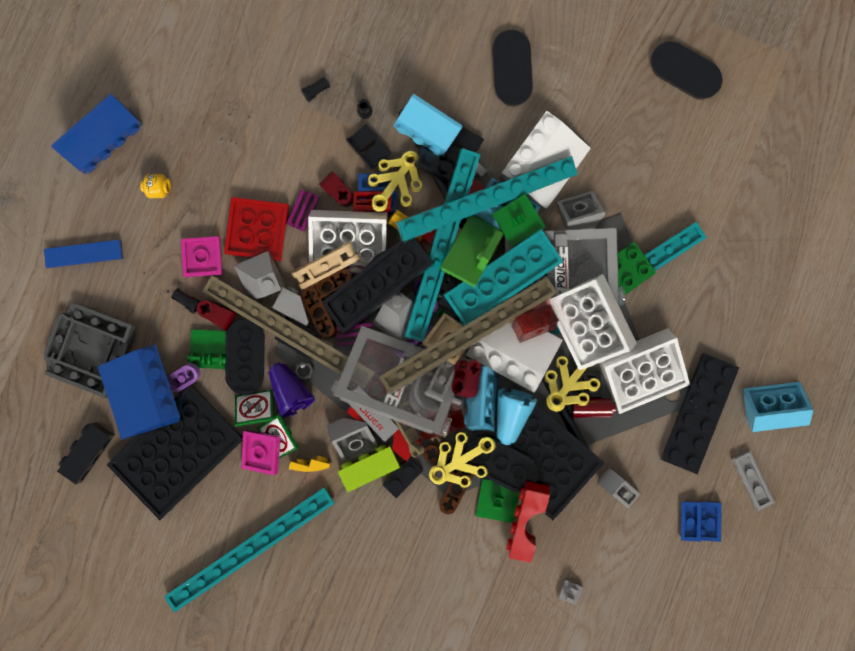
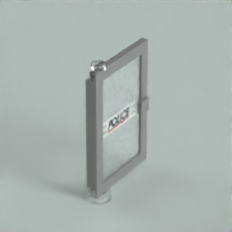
M617 229L543 231L563 262L515 294H519L545 277H548L558 295L587 280L604 274L618 305L624 306V286H618ZM505 237V253H507L514 247L510 245ZM545 301L534 309H549Z
M361 326L339 381L335 380L331 389L334 392L333 396L341 399V401L442 437H446L452 421L451 418L447 417L455 394L452 392L451 383L443 402L425 395L437 367L389 395L379 377L425 349Z

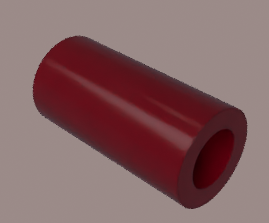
M582 398L580 400L582 402H585L586 398ZM589 398V402L585 406H581L578 403L571 404L572 418L612 417V414L616 413V404L612 402L611 398Z

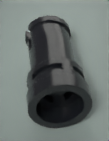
M323 76L312 85L302 88L301 92L306 100L311 102L317 97L316 95L329 88L330 85Z
M361 99L358 102L359 104H357L358 115L362 119H368L373 113L372 107L368 100Z
M179 288L171 296V299L185 306V309L192 314L197 312V305L201 302L199 299H195V297H190Z

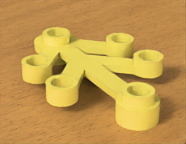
M408 151L399 159H383L379 162L378 169L385 174H371L368 177V184L371 187H377L381 182L391 181L381 195L378 194L373 197L372 207L375 211L382 212L387 208L388 199L398 185L401 193V205L404 207L411 205L412 197L408 192L405 175L409 170L412 179L410 188L413 192H419L422 189V182L419 180L417 167L414 166L417 153ZM407 160H413V163H408ZM386 164L388 167L382 168L381 165ZM401 166L397 172L386 173L392 167ZM374 178L377 182H371V179ZM413 184H419V187L416 188ZM408 198L410 201L404 202L403 199ZM377 203H382L383 206H382V207H378L376 204H377Z
M560 356L556 361L563 384L559 392L556 383L557 373L550 370L545 375V380L549 383L551 393L546 400L548 408L552 411H561L568 404L578 403L581 406L587 405L589 396L586 393H580L578 396L566 395L569 391L585 389L595 392L600 387L599 380L592 378L590 381L577 382L587 368L579 370L577 367L571 377H569L568 359ZM559 361H564L565 365H561ZM548 375H553L554 379H549ZM591 383H596L597 387H592ZM580 397H585L586 401L582 402ZM553 400L559 401V405H555Z
M459 432L455 437L456 445L452 462L446 466L447 453L451 452L452 445L449 442H443L439 446L438 463L429 472V477L435 484H443L445 481L460 484L463 488L469 487L472 483L471 478L467 475L459 477L450 474L455 469L475 474L479 478H483L488 474V469L485 466L477 467L466 464V462L481 453L492 452L496 446L495 441L490 437L482 438L479 446L461 456L464 443L468 441V435L465 432ZM460 434L465 437L463 442L459 440ZM486 441H489L491 443V447L489 449L485 447ZM444 444L448 445V451L443 450ZM480 468L484 469V475L479 474ZM437 471L442 472L441 478L437 477ZM463 478L468 480L467 485L462 483Z

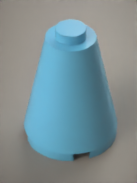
M506 388L498 390L497 438L500 440V443L511 445V443L516 442L536 405L537 399L532 400V395L523 391L511 389V392H505Z

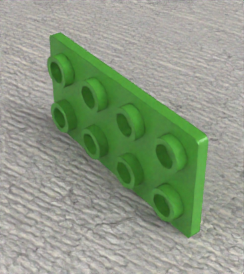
M473 215L469 216L440 269L475 287L504 233L499 228Z

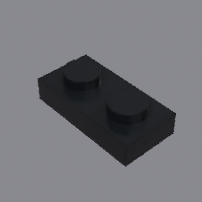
M423 147L418 150L414 163L415 167L444 183L450 180L454 167L448 161Z
M409 458L387 479L383 486L397 498L423 472V469Z

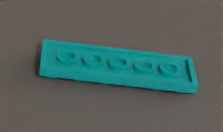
M541 229L487 265L475 287L462 282L444 296L465 326L561 264L563 260Z

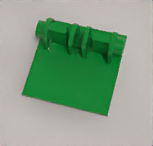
M635 241L617 253L618 286L625 295L656 273ZM606 261L605 263H603V265L606 267L605 271L608 274V267Z
M191 329L190 354L187 355V362L193 363L199 368L225 369L227 331Z

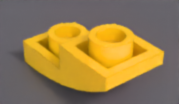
M319 455L316 458L313 457L310 464H307L305 459L296 458V460L290 461L289 469L304 472L320 471L329 468L332 462H329L328 458Z

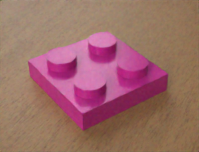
M221 237L181 239L183 277L223 275Z
M252 430L243 431L241 468L270 475L278 474L280 436Z

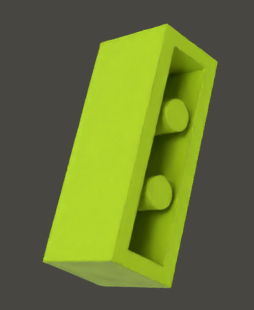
M386 444L375 448V453L369 455L366 452L358 456V461L352 463L350 460L340 465L341 469L338 470V474L347 493L401 467L394 450H392V445L386 446Z

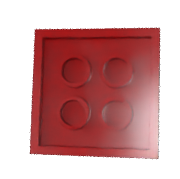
M231 197L224 254L252 258L269 251L274 261L282 262L289 204Z

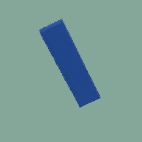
M112 240L44 249L46 268L121 260L123 259L122 241Z

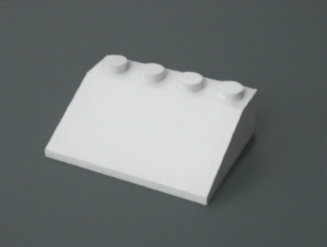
M546 111L505 167L500 177L506 181L569 156L573 157L575 167L577 168L591 148L561 120ZM569 178L526 195L541 207L547 209Z
M311 210L308 217L309 263L350 241L353 245L352 249L358 253L360 259L349 265L353 269L346 270L351 273H360L363 269H359L357 266L366 267L375 256L387 250L388 213ZM346 252L341 254L344 259L348 257Z
M604 274L587 280L546 301L579 370L629 352L637 345Z
M519 317L470 346L466 356L479 361L482 365L489 367L493 371L535 393L563 340Z
M669 328L636 341L637 345L631 351L599 363L619 414L690 385L678 339Z

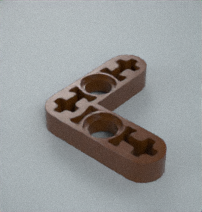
M341 269L308 286L301 295L319 335L324 338L334 337L337 333V327L322 302L353 278V274L346 269ZM342 274L348 275V277H346V282L341 280L336 284V282L333 280V278L337 281L342 278ZM326 282L332 284V289L329 292L323 290V285ZM309 292L315 293V295H313V299L318 304H314L311 299L307 298L310 296ZM319 307L324 311L321 318L315 316V310ZM324 321L326 326L331 327L329 334L324 332L326 329L323 323L319 324V322Z
M433 444L427 445L424 448L423 456L428 462L437 465L436 461L438 458L435 456L429 458L426 451L434 448L436 449L435 453L439 455V447ZM449 452L447 457L453 458V454ZM457 470V472H450L451 474L459 477L463 476V472L461 470ZM470 473V475H469V474H466V475L469 476V477L471 478V480H472L474 474H472V473ZM463 478L462 483L467 485L468 480ZM450 482L440 500V510L447 515L454 513L467 487H462L460 493H454L451 490L454 483ZM450 493L453 497H458L457 501L453 498L451 502L453 508L445 510L443 503H447L450 499V496H447V494Z

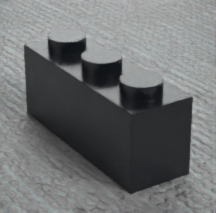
M97 422L84 426L80 439L75 440L71 445V452L59 462L60 467L57 472L74 484L84 481L115 436Z

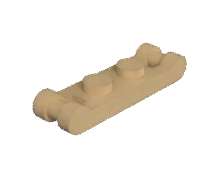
M348 241L316 260L296 268L291 274L299 281V287L305 289L360 259V256L357 252H354L352 243ZM346 252L348 257L344 259L341 254ZM307 273L309 278H305L303 274Z

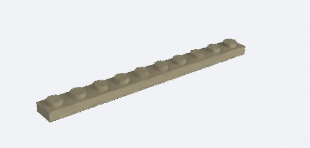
M213 275L210 277L202 291L203 293L342 375L349 356ZM357 362L350 381L366 389L376 372Z
M545 277L381 375L379 378L390 395L554 297L558 292L548 277Z

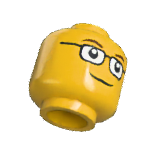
M146 174L144 180L140 183V188L147 198H165L167 193H170L171 183L164 174Z

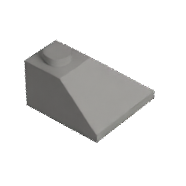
M593 191L557 201L565 230L594 229L605 216V211Z
M269 251L234 265L248 297L253 300L280 291L285 286Z
M398 292L382 305L373 325L388 336L408 342L410 338L405 337L404 334L414 303Z
M342 418L326 425L331 442L344 463L356 460L358 456L366 452L371 453L375 451V448L379 447L365 422Z

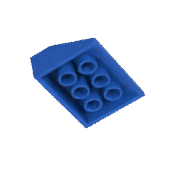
M110 94L54 142L51 147L75 168L87 174L94 171L100 161L109 158L115 148L123 146L126 139L130 135H135L143 124L127 106Z
M156 344L135 350L98 366L121 440L179 422L180 415Z

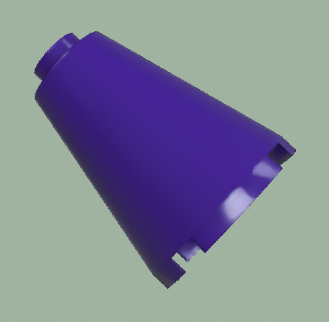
M278 362L270 367L271 370L268 374L278 411L282 418L297 414V410L301 408L305 410L315 401L314 395L286 364Z

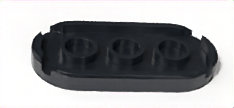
M507 30L500 33L493 44L494 89L498 99L507 106L515 107L527 101L533 90L531 45L528 38L522 32Z
M672 41L664 42L652 53L651 64L654 74L689 96L699 100L708 99L720 90L723 80L720 69L714 63L683 45Z
M242 318L232 323L226 333L227 357L225 379L230 389L240 395L254 393L261 387L264 381L265 334L262 327L247 318Z
M488 435L475 437L467 445L465 454L479 446L482 438L490 437L495 441L496 446L492 452L481 453L467 462V464L477 467L485 466L488 469V474L485 478L517 493L520 492L521 488L525 487L526 481L537 483L539 477L538 466L529 455L509 445L502 444L498 439ZM486 441L485 447L489 449L491 447V443L489 441ZM480 468L478 471L480 475H484L485 473L484 469Z

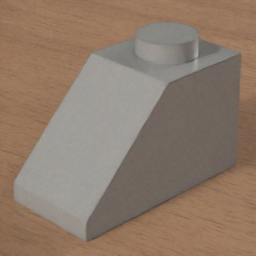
M290 286L288 290L283 287L272 308L309 326L310 320L302 297L298 295L300 291Z
M610 468L601 475L597 482L628 509L640 495L639 492Z

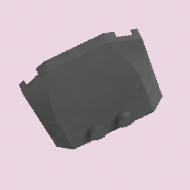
M72 303L65 313H61L57 317L44 351V360L47 362L45 375L103 398H108L98 366L128 354L135 336V326L77 303Z

